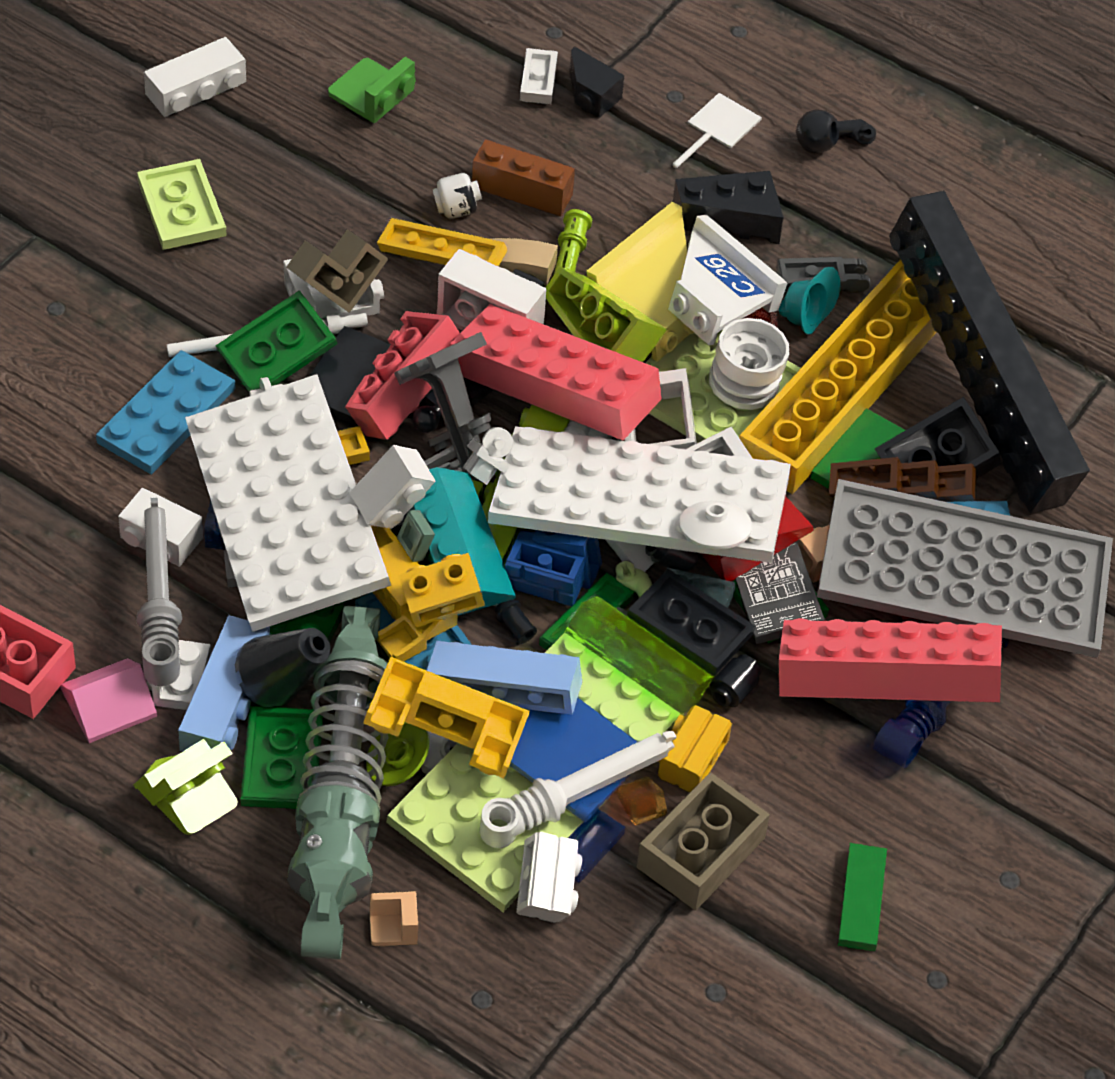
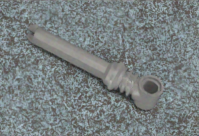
M151 498V507L144 510L148 602L137 612L136 621L142 629L144 677L155 686H167L175 682L180 674L178 626L182 621V613L173 602L169 601L165 509L158 507V498Z

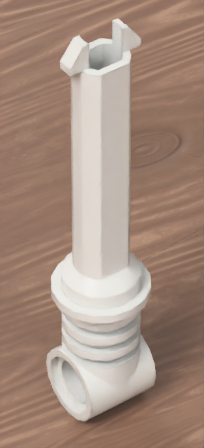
M666 731L662 735L656 733L556 782L550 779L543 780L542 778H537L528 790H523L519 794L513 795L511 799H491L482 809L480 823L482 840L493 848H503L513 843L516 836L524 833L525 829H532L533 825L538 826L548 820L551 822L559 821L560 815L565 812L568 804L667 757L668 752L675 747L672 740L676 739L677 736L674 731ZM500 819L505 821L507 825L498 827L493 825L491 821Z

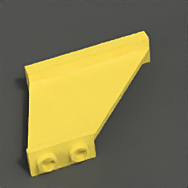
M674 202L667 205L586 271L587 277L667 329L652 349V359L657 362L668 352L673 351L687 336L694 333L668 310L676 281L681 280L687 255L682 206Z

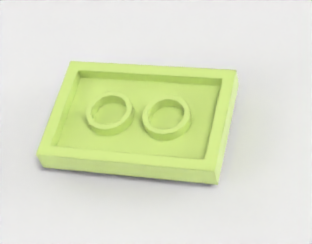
M200 159L137 172L138 183L163 250L227 236L226 225Z

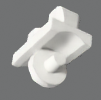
M493 427L484 434L482 444L474 438L467 447L473 453L463 467L486 485L497 469L505 474L510 467V464L502 458L513 447L512 436L506 429Z

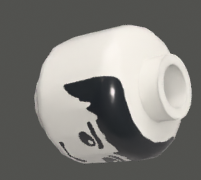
M466 173L441 178L437 182V188L433 189L439 214L444 213L448 219H455L475 213L477 209L476 201L482 200L478 182H471Z

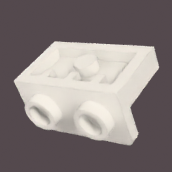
M179 640L180 674L177 680L167 686H155L147 681L149 691H152L154 706L187 710L211 654L210 644Z

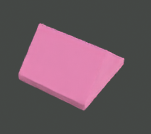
M128 658L67 681L60 686L89 743L157 717V711L141 665Z

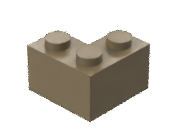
M347 229L328 256L305 240L286 268L350 313L385 265L388 258Z

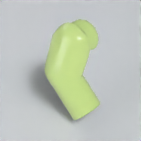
M623 561L616 566L617 581L636 592L639 598L653 585L648 574L635 568L633 563Z

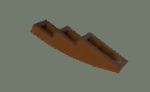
M898 457L831 463L829 495L834 497L838 479L943 502L975 501L976 469L973 463L938 466L935 460L901 463Z

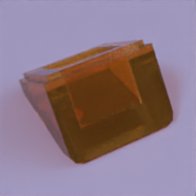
M649 777L621 785L615 790L629 819L634 825H640L667 814L664 791Z

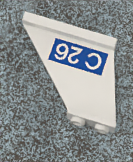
M708 215L697 216L688 243L689 246L681 280L676 281L668 310L708 345H713L717 333L734 320L743 319L761 307L767 312L778 311L787 282Z

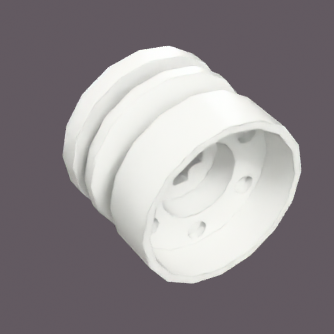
M753 318L734 320L725 326L719 336L716 355L713 358L709 372V384L714 394L724 403L738 409L753 410L769 404L779 390L782 373L789 357V343L784 333L773 324Z

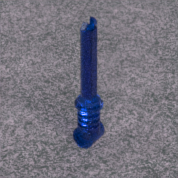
M1002 637V646L1006 648L1009 640ZM906 700L903 711L895 720L889 719L878 733L873 744V750L902 768H907L918 754L926 738L932 732L938 731L946 723V707L952 701Z

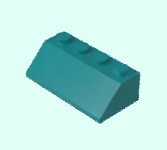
M439 467L429 469L436 482L428 489L424 498L415 503L409 510H420L435 533L425 556L427 565L441 562L444 557L451 554L463 555L469 553L485 606L460 613L457 616L515 599L516 595L470 474Z

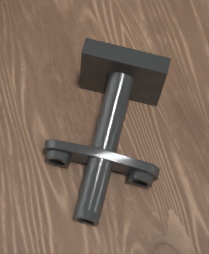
M482 332L394 372L399 385L415 378L423 379L430 384L448 431L429 439V447L433 446L435 452L453 444L461 469L465 473L469 472L463 466L473 453L467 446L472 438L480 442L478 434L491 428L489 424L491 417L490 413L474 419L458 358L487 345ZM470 474L472 480H478L476 477Z

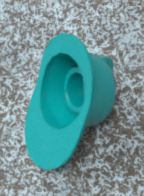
M826 267L812 280L793 282L779 307V314L787 317L791 323L801 326L805 334H812L817 326L830 314L838 300L841 287L838 271L834 267Z

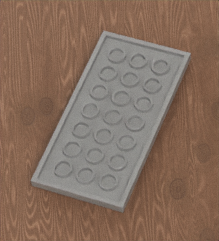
M838 479L817 597L938 624L951 622L965 625H975L978 623L1002 625L1003 638L1098 658L1102 644L1113 538Z

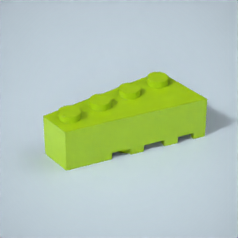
M559 267L545 287L547 301L573 336L643 362L667 331L666 328L589 277L563 267Z

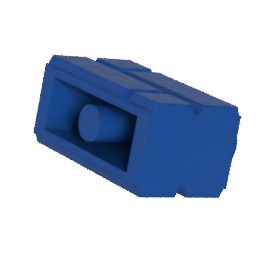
M517 538L506 560L505 569L514 590L552 601L555 600L573 607L584 582L585 557Z

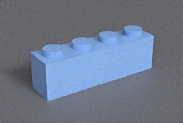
M228 615L179 727L180 751H185L205 739L210 749L224 741L229 749L232 750L238 737L237 725L239 720L247 718L251 700L239 685L242 683L240 672H235L237 652L251 639L270 635V626L252 632L248 620Z
M437 641L427 671L523 709L573 715L582 685L579 657L539 653L529 650L504 649L494 646L470 645L459 642Z

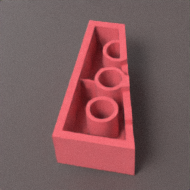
M405 311L400 319L403 323L400 331L394 330L388 338L390 347L386 353L378 354L374 360L373 365L376 369L373 374L364 376L345 406L366 437L388 440L389 437L398 431L400 424L406 417L418 408L420 401L432 389L428 382L420 378H415L399 385L394 372L450 346V343L460 332L448 315Z

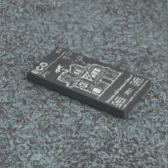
M797 541L773 555L772 563L762 562L735 579L747 619L756 626L753 633L756 644L782 638L784 620L803 618L809 621H825Z

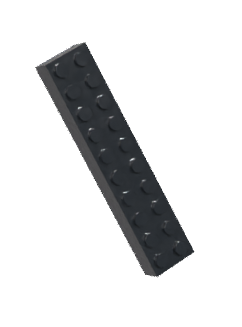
M939 191L909 198L889 235L891 246L897 251L904 265L905 274L911 279L917 290L918 299L925 306L931 318L933 329L939 334L948 358L953 361L960 375L961 384L967 389L974 403L975 411L982 418L988 430V435L1003 460V466L1006 472L1011 475L1017 487L1018 496L1025 503L1029 513L1033 514L1065 505L1089 473L1090 469L946 192Z

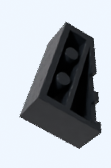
M770 171L675 179L673 202L682 206L684 230L692 231L696 217L708 215L725 231L740 234L739 238L749 240L751 235L770 238L769 243L780 244L784 217Z

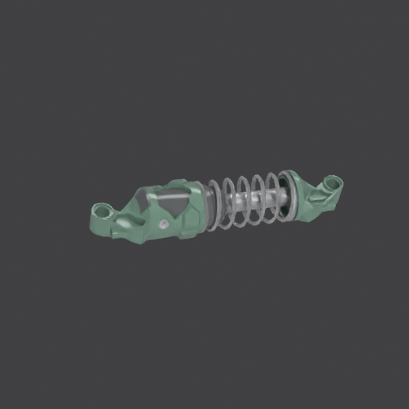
M344 606L341 633L337 637L332 653L317 670L313 678L316 692L313 693L311 704L315 711L310 714L308 723L313 731L308 733L305 740L310 751L305 754L303 759L307 772L302 775L300 780L304 791L300 793L295 815L296 830L298 835H300V843L295 855L291 858L287 876L290 888L301 898L309 902L311 906L306 921L303 924L301 957L340 960L344 925L340 924L339 913L348 905L366 897L372 887L373 871L367 860V855L373 847V841L375 840L379 825V805L382 799L379 789L384 779L382 768L386 760L384 748L388 740V734L380 733L376 730L369 734L363 731V722L367 714L365 709L370 707L387 666V663L378 657L375 641H378V631L380 629L381 609ZM322 696L333 704L320 707L318 700ZM335 710V715L329 714L326 711ZM320 714L324 718L334 721V724L317 727L315 721ZM333 730V734L331 735L324 731ZM318 734L332 742L328 745L315 747L313 740L315 735ZM381 735L380 741L378 742L375 737ZM369 740L376 748L366 754L361 751V743ZM324 751H330V755L323 753ZM378 754L379 758L376 762L372 757ZM313 755L329 761L314 768L310 763ZM366 760L373 769L366 772L359 766V762ZM376 774V780L374 783L371 780V777ZM312 775L311 783L308 785L307 782L309 780V777Z

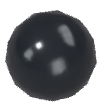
M815 109L806 112L798 120L796 135L802 148L812 153H823L830 150L838 142L839 125L833 114L826 110Z

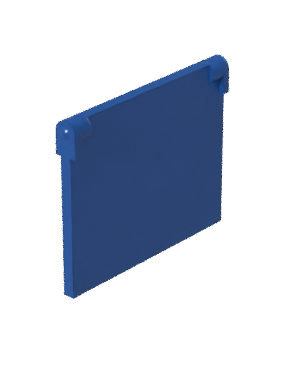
M577 698L573 715L526 709L530 712L509 766L532 783L537 778H542L543 780L550 779L556 782L637 743V741L581 699ZM630 775L568 804L566 809L583 822H587Z

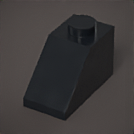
M577 47L572 48L569 74L574 102L583 110L600 118L622 99L625 75Z

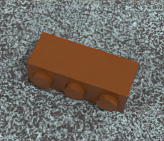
M486 139L473 159L472 182L477 181L481 191L558 216H562L573 196L575 168Z

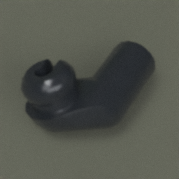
M864 120L838 121L839 137L849 136L860 144L866 145L871 144L876 138L875 128Z

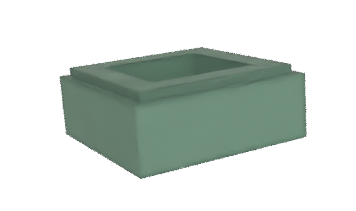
M412 510L408 512L397 538L412 562L423 561L435 533L421 511Z

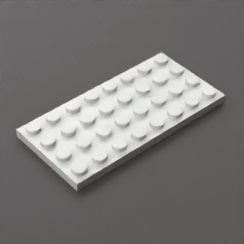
M317 374L185 417L252 632L391 586L371 525L366 523L349 493L356 486Z
M515 426L512 435L513 447L505 458L510 467L505 474L503 472L500 474L488 512V523L772 563L791 464L774 460L766 461L744 458L738 455H722L707 451H693L671 446H656L635 441L627 442L605 439L599 436L590 437L570 434L568 432L539 430L533 427ZM698 502H728L738 506L748 514L752 523L751 533L745 542L734 548L723 550L702 548L688 541L681 533L679 527L681 514L689 506Z

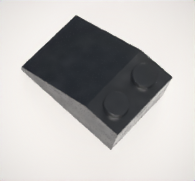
M964 397L875 448L880 459L898 457L901 463L935 460L938 466L973 463L976 469L975 479L1001 465L999 451Z

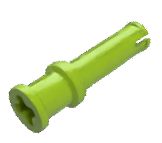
M571 209L564 214L563 223L565 227L558 237L560 252L554 274L559 267L575 272L579 253L586 248L587 239L585 236L592 226V218L583 210Z

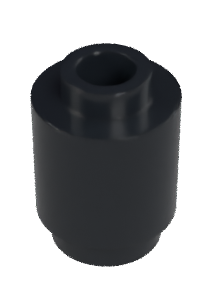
M645 545V553L650 556L653 562L680 574H685L693 569L699 560L698 552Z
M739 655L737 658H732L710 682L713 699L721 706L737 707L759 682L761 669L757 662L747 655Z

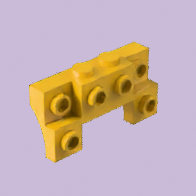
M371 525L391 582V586L372 593L395 620L387 627L378 631L377 642L390 658L393 657L404 662L426 650L427 640L456 626L457 615L415 628L398 575L406 573L411 567L419 565V561L412 562L398 538L389 528Z
M391 657L363 724L373 727L380 733L398 737L404 723H409L475 749L469 763L470 766L478 768L485 774L505 778L530 711Z

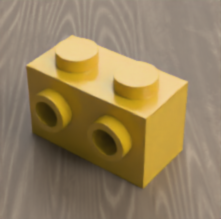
M469 553L463 555L451 554L444 557L441 562L428 566L417 565L408 569L406 573L398 575L415 628L485 606Z

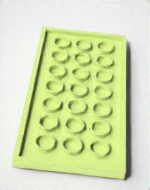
M572 626L545 652L548 654H564L579 657L582 685L578 698L637 742L656 733L662 735L666 731H671L678 716L685 713V709ZM457 743L387 815L386 823L500 911L504 912L519 894L525 840L536 832L572 839L586 822H583L568 809H565V812L560 815L559 821L551 822L548 820L538 826L533 825L532 829H525L524 833L517 835L514 842L507 847L493 848L487 845L480 835L481 815L485 804L495 798L511 799L513 795L519 794L523 790H528L533 783L511 766L508 767L505 778L481 772L478 768L469 765L475 749ZM500 819L491 821L493 825L498 827L507 825L505 821Z

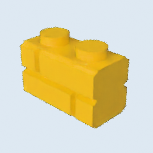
M697 705L692 706L686 716L680 714L672 729L677 736L676 739L672 740L675 747L668 752L667 757L657 761L659 762V778L673 785L677 784L681 789L691 792L711 772L728 743L732 726L730 720L717 714L712 715L710 711Z

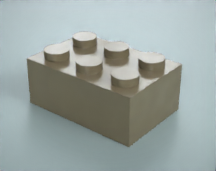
M710 772L640 843L637 868L696 911L765 839L770 814Z

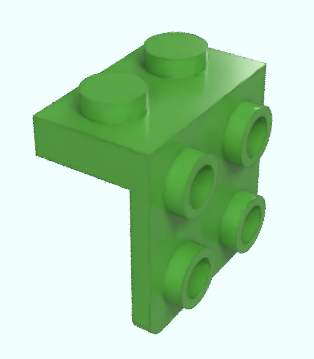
M404 57L388 70L372 59L364 58L328 88V95L375 124L414 90L416 81L415 62Z

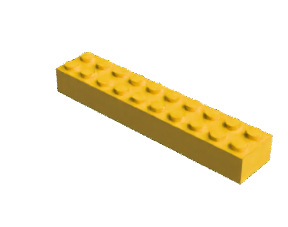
M901 259L739 436V439L753 459L774 460L791 464L786 490L791 494H794L810 476L816 465L863 411L873 405L936 334L925 306L918 299L917 290L911 279L905 274Z

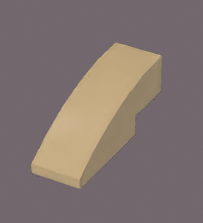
M516 238L492 239L504 242L508 250L499 265L500 268H505L511 273L517 269L544 281V286L548 284L556 265L558 245Z

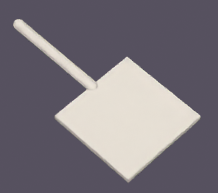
M718 93L688 121L687 124L703 132L704 135L673 163V168H678L710 137L731 149L762 120V117Z

